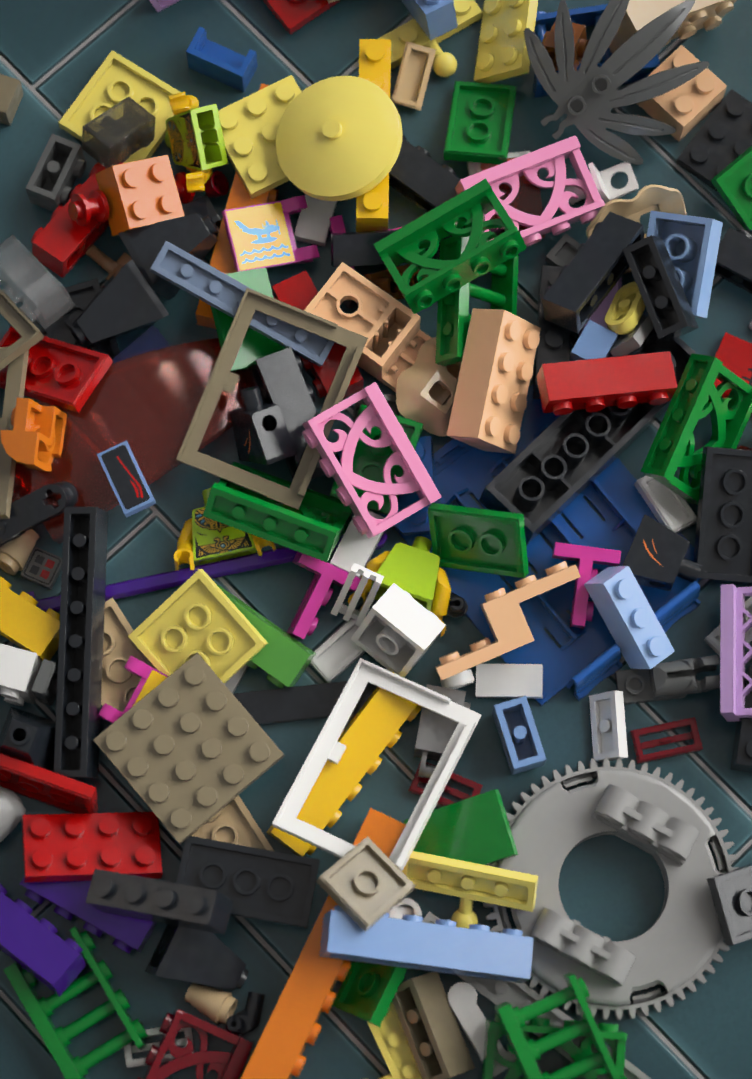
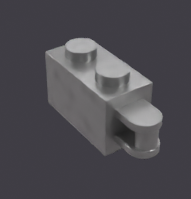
M426 685V688L470 709L471 703L464 702L466 691ZM422 707L414 756L421 757L418 777L430 779L436 766L426 764V759L440 760L458 723Z

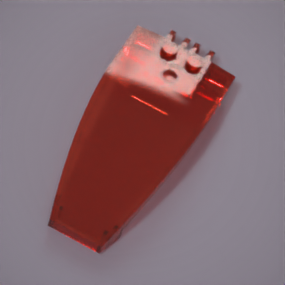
M214 338L170 346L111 364L79 413L43 401L37 402L42 406H55L67 414L61 458L54 457L51 464L52 472L34 470L16 461L15 475L17 478L14 479L12 502L45 485L67 481L72 483L78 491V502L74 507H98L105 511L111 510L119 505V502L97 454L126 440L148 485L180 465L181 462L176 461V458L221 351L219 339ZM249 369L232 372L239 375L232 394L222 391L198 451L233 427L231 412L244 407L240 390L256 386ZM60 493L58 496H56L57 502L61 498ZM64 513L43 523L53 541L58 544L63 542Z

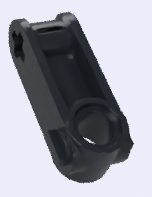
M61 481L45 485L12 502L10 518L0 519V545L10 542L25 534L26 531L64 513V507H74L78 502L76 487L70 482ZM60 493L61 498L57 502L56 496H58Z

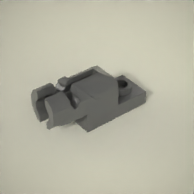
M713 655L658 663L652 669L615 671L617 691H623L624 705L685 698L687 694L720 689V675L706 676L701 681L696 680L697 673L715 671L717 666L720 665L719 657Z

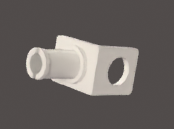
M624 161L601 172L598 171L593 163L588 164L597 190L606 203L639 189L631 164ZM618 172H623L628 176L627 185L621 189H615L611 185V178ZM574 186L565 187V192L570 191L578 196L577 199H569L571 205L586 199L581 189Z

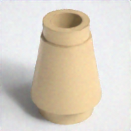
M33 529L26 531L22 536L0 547V569L4 572L15 575L18 571L23 570L36 541L39 539V535Z
M192 983L189 986L184 999L216 1024L221 1022L226 1025L227 1019L234 1015L238 1005V999L232 997L231 992L197 983Z

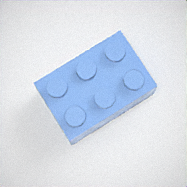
M651 211L646 238L653 235L663 239L693 315L695 317L707 318L723 223L712 218Z

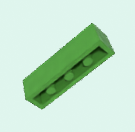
M215 583L268 642L246 665L253 669L259 666L268 673L266 678L280 688H283L284 685L287 687L295 686L316 653Z

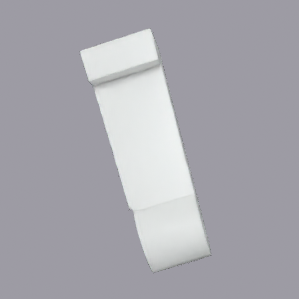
M459 982L450 988L447 994L448 1002L456 1020L483 1063L487 1019L476 1003L477 992L475 988L469 983ZM498 1040L497 1049L500 1055L506 1060L513 1062L516 1059L515 1055L510 1051L506 1052ZM494 1060L493 1077L506 1070L507 1067Z

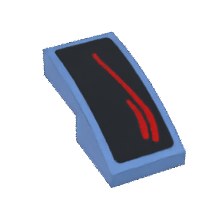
M127 440L97 454L126 518L157 504Z

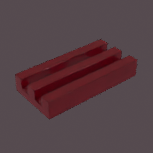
M695 717L631 730L629 732L633 742V750L636 754L637 765L703 750ZM689 726L691 732L642 743H640L639 737ZM691 739L694 741V744L645 755H643L642 751Z
M421 761L408 792L421 797L424 789L418 787L419 782L427 785L429 778L418 777ZM452 773L450 781L474 791L472 795H469L446 785L443 792L465 800L479 795L483 785ZM440 796L437 804L443 807L456 803Z

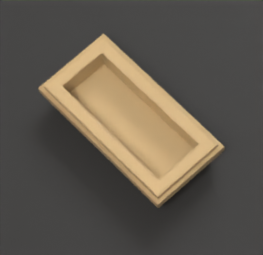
M406 41L391 99L393 103L421 111L436 49Z

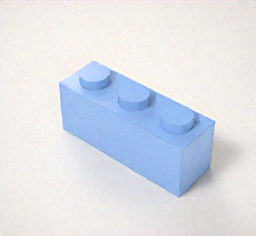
M629 566L607 567L584 584L613 639L620 647L621 653L630 669H652L675 652Z

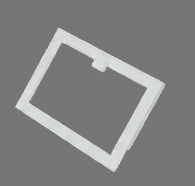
M360 658L272 825L339 858H342L355 847L353 844L297 819V816L326 761L328 760L338 765L345 752L346 745L337 740L369 682L458 723L389 857L403 871L481 718V714L452 702L450 698Z

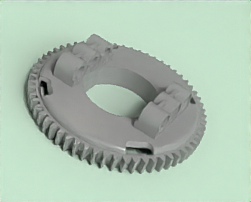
M604 758L602 767H597L595 759H591L589 769H585L583 763L578 761L576 772H573L569 765H565V776L561 777L557 770H553L552 777L554 781L550 782L545 776L541 777L540 781L543 786L541 789L532 783L530 790L533 795L530 797L522 792L520 798L524 804L521 806L516 802H512L511 808L516 814L506 813L518 855L486 865L538 876L536 902L533 912L510 908L516 928L523 931V936L534 937L531 964L532 980L529 983V988L539 984L542 987L539 994L543 997L548 991L553 994L568 987L563 975L572 973L576 979L582 977L590 994V997L585 998L594 1017L597 1010H601L603 1020L608 1019L610 1011H614L616 1020H621L623 1010H627L629 1018L634 1019L637 1008H640L642 1015L645 1017L648 1016L649 1005H652L655 1012H661L660 1001L664 1000L669 1008L674 1006L672 998L674 994L680 1001L685 1000V994L682 989L686 988L689 992L695 993L697 990L693 981L696 980L700 984H705L707 981L702 972L705 971L709 974L716 972L710 964L711 961L718 964L722 963L723 959L717 952L718 950L728 952L730 947L726 946L723 942V934L707 879L738 869V867H731V862L739 858L735 854L728 855L727 850L734 845V842H723L722 838L729 831L728 829L717 830L716 826L719 825L722 819L721 817L713 820L710 819L709 815L714 808L709 807L703 810L701 805L705 798L701 797L696 801L691 798L695 788L692 787L685 793L681 790L684 780L681 779L676 785L670 783L673 775L671 772L662 779L659 777L660 767H657L650 774L647 773L648 763H644L640 770H636L635 760H631L627 768H625L621 758L617 759L614 767H610L608 758ZM597 778L593 784L580 786L569 791L563 789V787L568 788ZM615 835L651 854L661 870L665 887L662 910L651 928L638 937L626 941H611L610 938L600 936L583 927L577 920H571L563 908L559 895V875L563 862L576 846L593 837ZM709 840L711 842V846L715 853L719 870H721V872L716 870L714 859L708 846ZM483 903L484 908H493L494 911L485 917L486 920H496L497 925L490 929V932L502 933V929H512L505 906ZM658 984L666 988L662 993L659 988L646 994L633 996L632 1002H630L632 992L644 990ZM572 1000L564 1004L563 1010L566 1011L572 1003L575 1004V1001ZM576 1006V1014L580 1015L579 1010Z

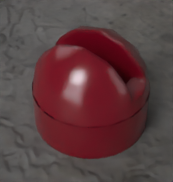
M220 171L212 172L210 178L204 184L205 195L207 194L209 198H218L226 195L229 189L227 178Z

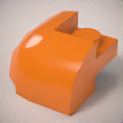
M17 398L16 407L12 410L11 414L13 430H0L1 443L6 453L15 461L28 468L52 472L51 464L54 457L61 458L67 414L55 406H42L30 398Z

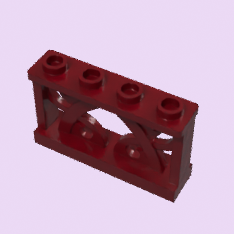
M175 1008L173 1014L167 1012L162 1021L159 1032L164 1034L159 1045L153 1044L146 1056L144 1064L149 1067L143 1079H165L176 1071L192 1065H196V1079H204V1063H209L207 1073L210 1070L217 1072V1079H238L253 1043ZM185 1027L195 1029L200 1037L199 1052L192 1053L193 1044L188 1037L187 1045L182 1048L178 1047L175 1044L177 1032ZM207 1032L234 1044L231 1052L207 1051ZM168 1049L175 1059L159 1067Z

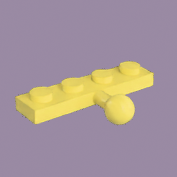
M453 0L458 24L457 28L430 40L416 20L412 19L381 36L378 39H391V69L400 65L406 41L436 49L433 61L434 72L440 77L452 76L457 70V60L451 53L443 52L438 43L482 19L483 11L475 0Z
M412 851L402 871L416 885V889L460 897L459 909L451 917V920L456 922V927L469 929L470 924H478V917L473 911V900L533 912L535 907L538 884L537 875Z
M391 1002L389 1011L383 1018L380 1027L367 1022L390 1072L379 1079H422L394 1004Z

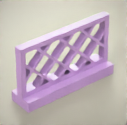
M734 584L721 585L720 713L727 722L741 721V718L752 717V708H745V697L752 691V679L745 673V665L752 659V647L745 641V633L752 627V615L745 609V596H752V587L736 588ZM745 615L749 618V620L746 623ZM745 647L749 650V652L746 655ZM745 679L749 682V684L746 687Z

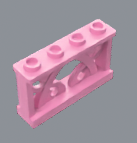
M576 135L460 179L455 187L457 194H460L486 178L517 229L519 230V225L530 227L520 231L526 247L541 241V236L552 232L555 236L571 228L570 224L581 221L582 224L592 222L600 209L605 205L580 151L581 146ZM565 159H570L578 179H566ZM538 170H547L548 176L545 179L554 177V180L543 181L537 176ZM524 175L536 187L543 189L552 188L548 204L540 216L522 212L509 205L518 194L520 176ZM507 184L511 188L510 195L504 200L500 199L505 194L499 190V185ZM566 186H574L584 192L586 199L582 207L573 208L569 205V199H577L578 196L570 191L564 192ZM559 208L563 215L553 218ZM494 210L485 214V221L490 220L496 214Z
M376 382L303 423L305 430L302 434L311 449L316 447L322 457L319 460L322 470L328 478L333 476L339 487L336 489L337 496L345 507L349 505L355 515L352 518L353 523L361 535L366 534L368 538H373L442 497ZM362 399L367 406L354 422L348 416L340 413ZM330 420L341 421L350 429L348 434L341 429L332 430L338 434V440L335 443L329 442L323 433L325 424ZM372 427H378L381 431L380 438L378 440L370 439L362 432L364 428L371 434ZM358 439L370 447L384 448L390 446L393 453L386 460L383 468L384 483L368 480L353 472V457ZM342 451L340 463L333 452ZM399 465L403 469V475L401 477L394 475L396 483L392 484L391 467ZM353 487L365 491V493L359 498ZM416 492L420 499L398 512L396 495ZM382 495H388L390 500L388 515L383 519L373 518L368 512L367 504L369 501H375L378 504V510H380L384 503Z

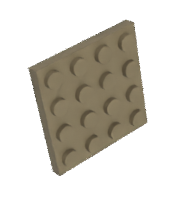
M198 653L93 739L179 844H182L285 756Z

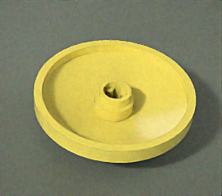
M335 76L318 81L295 97L280 120L276 135V153L279 164L288 179L300 191L310 197L324 201H343L358 197L378 185L394 166L402 144L403 131L400 115L389 96L379 86L366 79L355 76Z

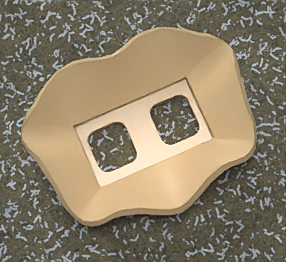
M652 184L644 186L633 199H613L607 202L587 227L586 235L589 239L596 224L602 222L609 212L640 223L641 215L651 211L687 215L683 195L674 188ZM630 267L626 270L625 273L631 272Z
M436 337L423 343L418 351L414 365L405 369L397 379L396 405L403 417L423 423L424 430L433 435L444 437L447 435L458 379L447 371V366L435 364ZM435 382H439L451 392V396L445 405H440L429 395V390Z

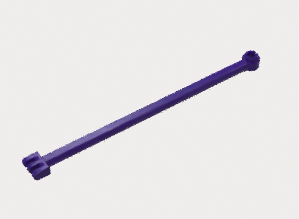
M383 533L375 550L384 547L388 538L387 534ZM344 534L342 535V537H341L340 540L338 541V543H337V545L335 546V548L333 549L332 553H335V551H336L338 545L340 544V542H341V540H342ZM282 547L277 548L275 551L273 549L263 551L262 556L254 553L197 565L194 570H190V567L179 569V571L174 570L108 584L105 586V602L112 597L116 600L181 586L199 569H203L211 579L289 563L293 561L297 551ZM34 591L26 592L34 599H36V594ZM61 595L37 600L39 603L36 606L44 612L48 608L55 612H60Z

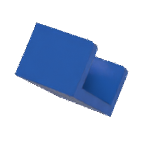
M202 27L198 28L186 50L188 68L243 93L258 67L255 51L250 49L247 56H244L207 39L206 29Z

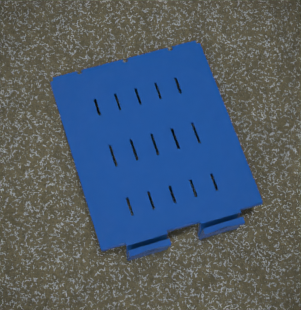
M533 385L528 389L527 406L524 410L520 428V439L517 443L515 454L482 451L454 438L433 454L435 486L442 496L435 503L481 509L470 496L472 494L480 505L487 509L479 499L484 488L493 480L492 477H496L560 416L554 415L553 412L543 413L541 399H533ZM617 458L541 533L552 546L555 542L620 550L621 558L618 566H622L644 515L651 517L657 522L658 520L634 484L637 480ZM583 497H586L588 501L593 505V507L599 512V514L604 518V522ZM561 514H563V515L566 517V519L571 523V525H572V526L576 529V531L581 535L582 539H580V537L575 533V531H574V530L570 527V525L565 521V519L561 516ZM397 530L409 546H412L417 536L426 537L431 541L430 534L404 536ZM681 532L677 533L681 537L685 538ZM540 534L526 546L528 562L537 572L535 574L528 566L529 573L526 577L535 574L538 580L547 576L545 569L566 561L567 566L574 564L577 566L578 561L552 558L553 550ZM690 544L685 558L693 561L694 547ZM593 564L592 568L598 569L599 574L607 567L613 566ZM440 567L446 571L451 593H455L465 599L468 605L465 615L484 638H489L490 642L495 641L480 604L486 602L484 595L503 587L506 593L510 592L511 589L497 574ZM502 575L513 589H517L514 582L523 579ZM676 577L671 591L639 585L665 633L678 620L700 606L701 602L697 598L700 591L698 582L701 578H698L697 581L689 582ZM576 579L519 603L535 641L500 655L506 664H543V699H535L540 706L565 687L571 689L574 685L573 695L580 701L595 686L613 675L623 665L619 661L621 659V649L613 639L595 604L592 621H586L583 630L577 627H570L571 616L566 611L572 612ZM589 595L588 601L593 602L592 598ZM544 628L547 629V631H548V632L552 635V637L557 641V643L561 646V648H559V647L554 643V641H553V640L549 637V635L545 632Z

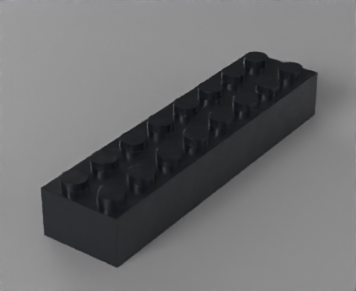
M653 328L641 347L628 355L670 351L678 386L691 353H697L680 337L671 341L659 339L655 328ZM671 400L662 405H650L647 402L637 403L634 407L620 409L618 406H608L596 412H587L586 409L573 410L566 415H560L484 488L479 501L488 510L524 514L527 546L668 409Z

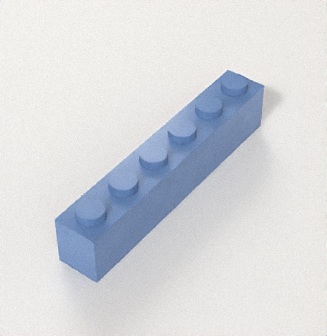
M335 906L334 910H330L323 917L319 957L522 983L531 978L534 937L523 936V931L518 929H502V933L490 932V927L487 925L470 924L468 929L456 927V922L452 920H436V923L432 924L424 923L423 917L416 915H403L402 919L389 918V913L364 932L340 906Z

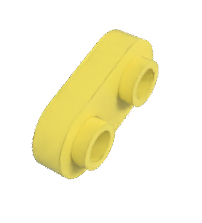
M636 282L628 283L616 292L605 315L604 321L608 329L618 335L631 333L636 328L646 307Z

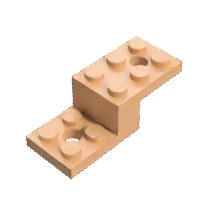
M343 262L304 310L336 323L342 328L367 337V342L357 365L395 392L397 379L405 369L414 365L420 347L425 341L431 339L429 335L420 330L421 316L414 314L411 309ZM346 300H353L358 304V309L352 314H346L340 309L341 303ZM461 362L447 366V371L456 379L459 377ZM435 382L429 390V395L440 405H445L451 396V392L439 382Z
M566 561L545 569L547 574L545 577L537 580L534 574L514 582L517 589L506 593L503 587L484 595L486 602L480 604L495 641L490 642L489 638H484L470 644L471 651L460 656L458 651H454L440 657L439 661L441 664L435 666L441 681L535 641L519 603L581 577L576 564L567 566Z

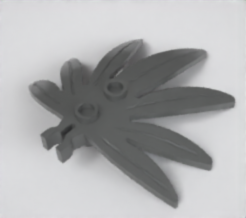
M561 0L556 16L554 37L555 55L559 72H556L547 49L537 35L528 27L524 30L526 49L532 68L544 90L558 105L555 113L545 116L541 123L545 126L548 122L556 121L563 114H567V117L559 123V129L552 134L556 140L562 135L565 127L575 124L578 130L603 152L619 160L642 165L643 159L628 142L606 130V128L639 136L673 134L676 132V128L644 116L612 113L611 109L636 104L667 93L700 74L709 67V62L702 61L674 67L643 78L621 90L617 88L640 71L667 44L695 4V0H686L656 17L625 41L601 67H598L597 64L609 48L621 25L630 1L610 0L591 34L578 71L574 70L575 44L571 16L566 0Z

